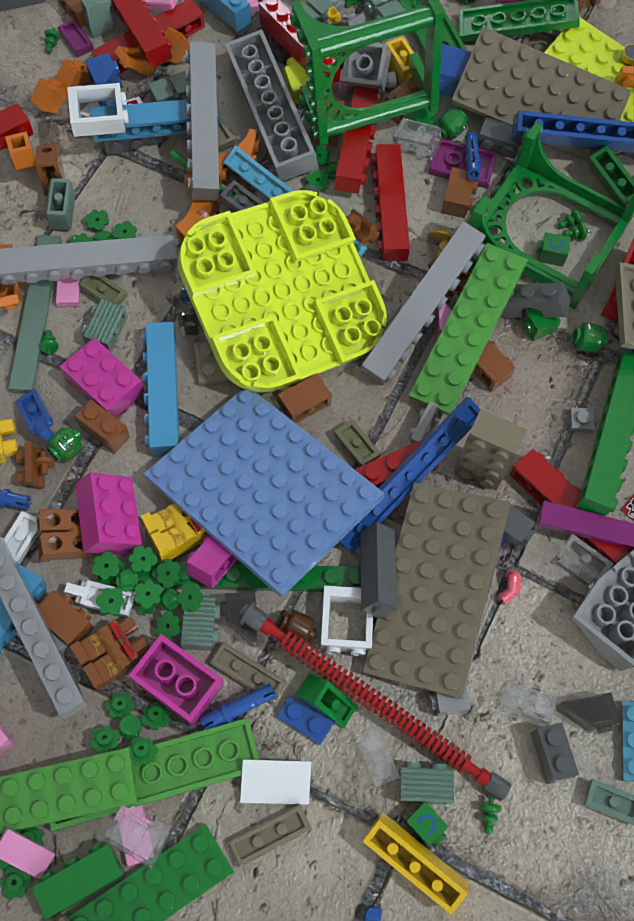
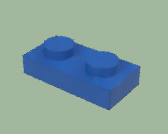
M293 695L289 696L277 715L278 719L320 746L334 724V721Z

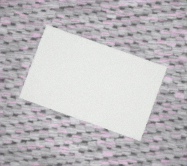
M243 760L240 803L309 805L311 762Z

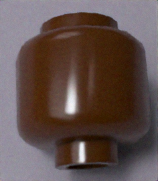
M291 610L289 613L285 612L278 624V628L286 634L290 630L293 631L292 638L297 634L299 637L296 641L303 638L302 645L307 641L311 642L316 633V628H313V618L297 610Z

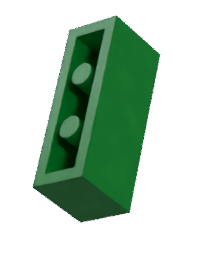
M606 145L589 157V168L612 199L627 207L634 194V179L608 145Z
M103 842L88 850L90 855L80 860L79 857H75L63 864L64 870L57 874L51 871L37 879L39 884L32 887V890L45 920L58 916L126 876L113 845H104Z

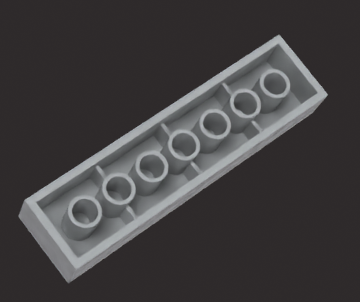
M261 29L225 43L231 65L278 179L283 182L319 168L313 146L263 30Z

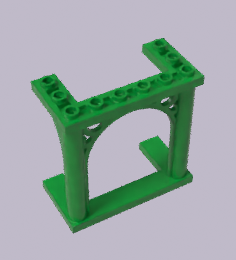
M300 0L291 3L292 13L289 14L290 22L293 28H297L298 41L304 44L303 51L306 60H308L305 63V70L309 79L306 80V85L300 86L301 96H298L301 108L306 110L304 112L307 123L312 125L311 132L313 138L318 139L320 146L328 144V137L417 110L428 108L430 113L438 111L444 11L438 0H418L421 5L420 7L351 26H334L322 23L305 12ZM426 28L425 66L417 52L409 55V70L420 92L363 108L347 107L333 97L332 81L339 66L355 51L376 42ZM332 57L335 59V62L326 65L323 63V60ZM335 109H338L337 113L331 112Z
M536 122L531 130L527 129L522 137L524 143L521 144L517 152L520 156H518L513 165L514 169L506 173L503 179L504 183L497 186L493 199L483 196L479 203H474L470 210L472 216L467 224L486 235L483 241L485 246L489 243L528 259V263L522 273L523 275L538 283H564L571 298L569 307L575 310L634 216V194L627 207L561 173L551 164L542 149L540 135L543 125ZM521 180H529L532 188H524ZM516 187L520 191L518 194L515 193ZM532 194H553L563 197L615 224L616 227L599 254L593 256L584 270L580 281L577 282L528 256L515 246L506 229V216L514 203ZM497 217L501 219L500 222L495 221ZM496 227L501 230V233L492 235L488 229Z

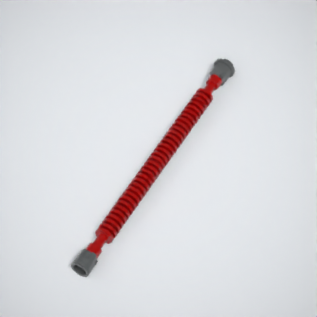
M253 602L251 605L246 603L238 615L242 618L239 622L243 625L245 623L256 632L261 631L266 636L270 634L281 642L279 648L282 649L284 646H287L284 651L288 653L291 649L290 655L292 657L297 653L296 660L303 657L302 664L306 660L309 662L306 667L310 668L313 664L312 671L315 672L317 668L320 669L317 673L319 676L324 672L323 678L325 680L328 676L331 677L329 679L330 683L336 680L334 686L337 688L341 684L339 689L341 691L346 687L345 694L349 695L350 692H353L350 697L354 699L357 695L356 701L358 703L363 699L362 706L365 707L369 703L367 707L369 711L374 707L372 713L376 715L380 711L378 715L380 718L386 715L384 718L385 722L391 719L389 723L391 726L397 723L395 729L399 730L402 727V734L408 731L406 734L408 738L413 735L412 740L414 742L418 740V745H423L425 750L429 748L431 754L435 752L434 756L437 758L441 755L440 760L443 762L446 760V764L448 766L451 765V768L454 770L457 769L458 773L461 774L465 770L475 777V781L483 786V790L500 802L506 797L512 785L509 781L494 771L490 772L484 767L479 768L470 761L472 757L470 754L465 756L466 752L464 750L460 751V747H454L455 744L452 742L448 744L449 740L447 738L443 739L441 734L437 736V731L433 730L431 733V727L428 726L425 729L426 724L424 722L419 726L421 720L417 718L414 721V715L407 718L409 712L405 711L402 714L404 710L402 707L396 710L398 704L394 703L391 707L393 702L391 699L385 702L387 699L385 695L380 699L382 693L379 691L374 695L375 688L368 691L370 688L369 684L363 687L365 683L363 680L358 684L359 677L356 676L354 679H351L354 674L350 672L347 676L348 670L346 668L341 672L340 670L343 666L340 664L335 668L337 662L333 661L330 664V657L325 661L326 654L323 653L319 657L318 655L321 651L317 649L315 653L312 652L315 647L312 645L308 649L307 647L310 644L308 642L302 645L303 638L296 641L299 636L295 634L292 638L293 631L290 630L288 634L275 626L276 623L268 618V614L257 607V603Z

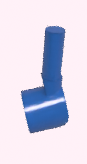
M368 906L365 910L364 921H381V908Z

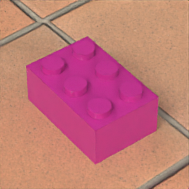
M95 337L60 366L67 382L88 401H94L115 418L145 393L141 379Z
M90 472L75 483L84 552L103 554L109 551L112 554L127 555L136 546L142 545L132 477Z
M162 634L128 675L132 682L192 727L224 686L221 677Z

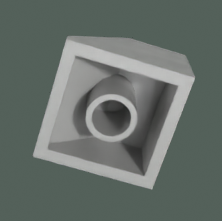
M373 43L355 51L346 58L341 82L353 87L356 85L379 89V92L384 93L391 57V50L388 44Z

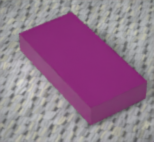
M75 19L58 26L60 35L77 58L94 50L92 42Z

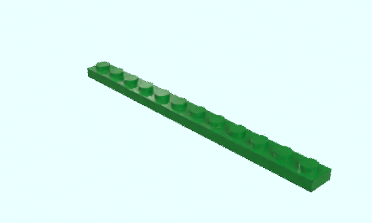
M120 561L118 565L120 572L132 570V563L130 561ZM157 562L156 565L151 566L149 572H144L143 570L135 572L138 575V584H145L146 581L151 580L154 584L165 588L163 583L157 582L158 574L156 568L162 562ZM177 562L181 567L178 573L180 579L178 582H174L171 588L182 589L184 585L190 586L192 583H197L200 589H211L188 576L187 562ZM234 564L213 588L217 590L273 591L243 564ZM314 566L289 591L323 592L324 586L361 588V567ZM97 576V583L118 587L116 584L117 576H110L107 580Z

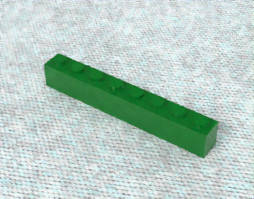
M624 351L616 362L576 509L606 516L609 512L613 513L618 504V499L615 498L616 493L620 491L623 484V479H620L628 464V460L625 459L626 454L630 452L633 444L630 438L634 434V354Z

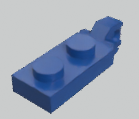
M34 388L18 399L16 404L29 430L35 436H42L48 443V440L54 435L50 428L54 424L53 419L40 394Z

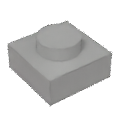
M571 407L569 410L570 432L593 433L595 430L594 409Z

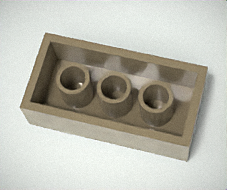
M480 409L454 471L462 478L473 479L479 482L484 488L497 490L519 449L527 429Z

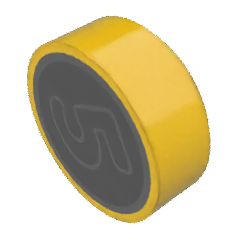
M634 44L626 45L621 53L622 60L629 65H634Z

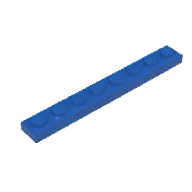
M466 397L379 487L384 492V499L340 540L351 553L360 546V531L375 522L382 523L412 491L414 483L419 484L471 430L480 412V408L471 398Z

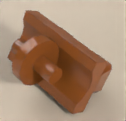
M352 209L350 215L346 216L355 238L363 245H366L367 242L373 244L380 234L376 230L377 226L357 210Z
M31 441L25 442V449L16 452L17 463L25 466V471L16 474V482L23 487L33 486L37 489L45 488L44 475L48 474L49 468L55 466V460L48 457L47 451H44L43 448L34 446Z

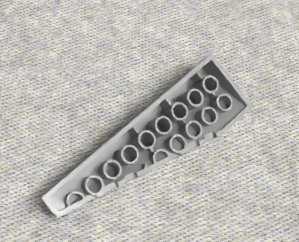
M634 550L594 583L572 616L573 621L598 653L619 671L634 667Z

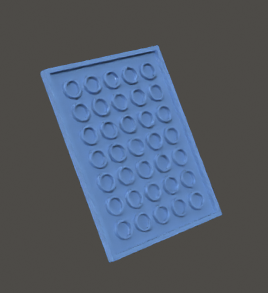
M246 389L240 390L144 473L145 478L281 598L384 499V492L259 394Z

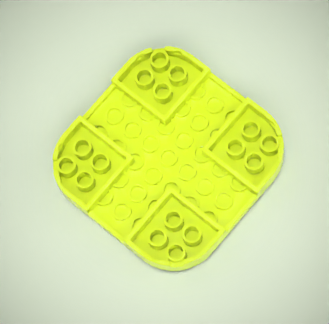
M292 191L272 197L267 203L234 213L227 211L205 218L196 223L183 240L178 255V269L183 284L220 369L229 380L243 389L253 392L278 390L307 377H312L317 373L320 374L360 359L369 353L381 339L387 323L385 304L375 281H370L354 246L356 238L346 216L331 199L325 200L317 196V192Z

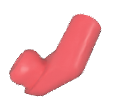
M509 569L504 573L507 588L497 595V599L502 605H506L521 591L522 577L518 571Z

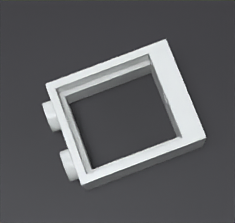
M120 83L67 87L70 123L74 137L126 133L125 123H129L128 112L123 110V106L127 105L125 92H121ZM116 100L117 115L81 118L80 103Z
M324 586L320 650H324L329 655L351 652L350 655L366 656L368 650L372 649L373 615L366 612L365 641L328 639L330 602L361 604V588Z

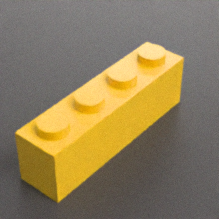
M384 812L379 815L367 831L363 843L452 915L468 895L469 882Z

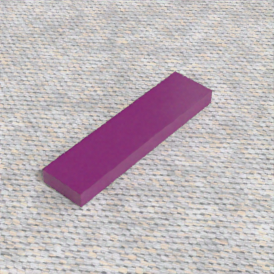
M543 501L538 526L634 550V523Z

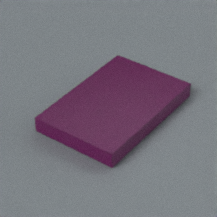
M438 138L428 174L449 179L452 167L467 170L465 166L466 145ZM479 148V156L482 161L480 166L481 176L475 181L478 182L477 187L488 189L497 152Z

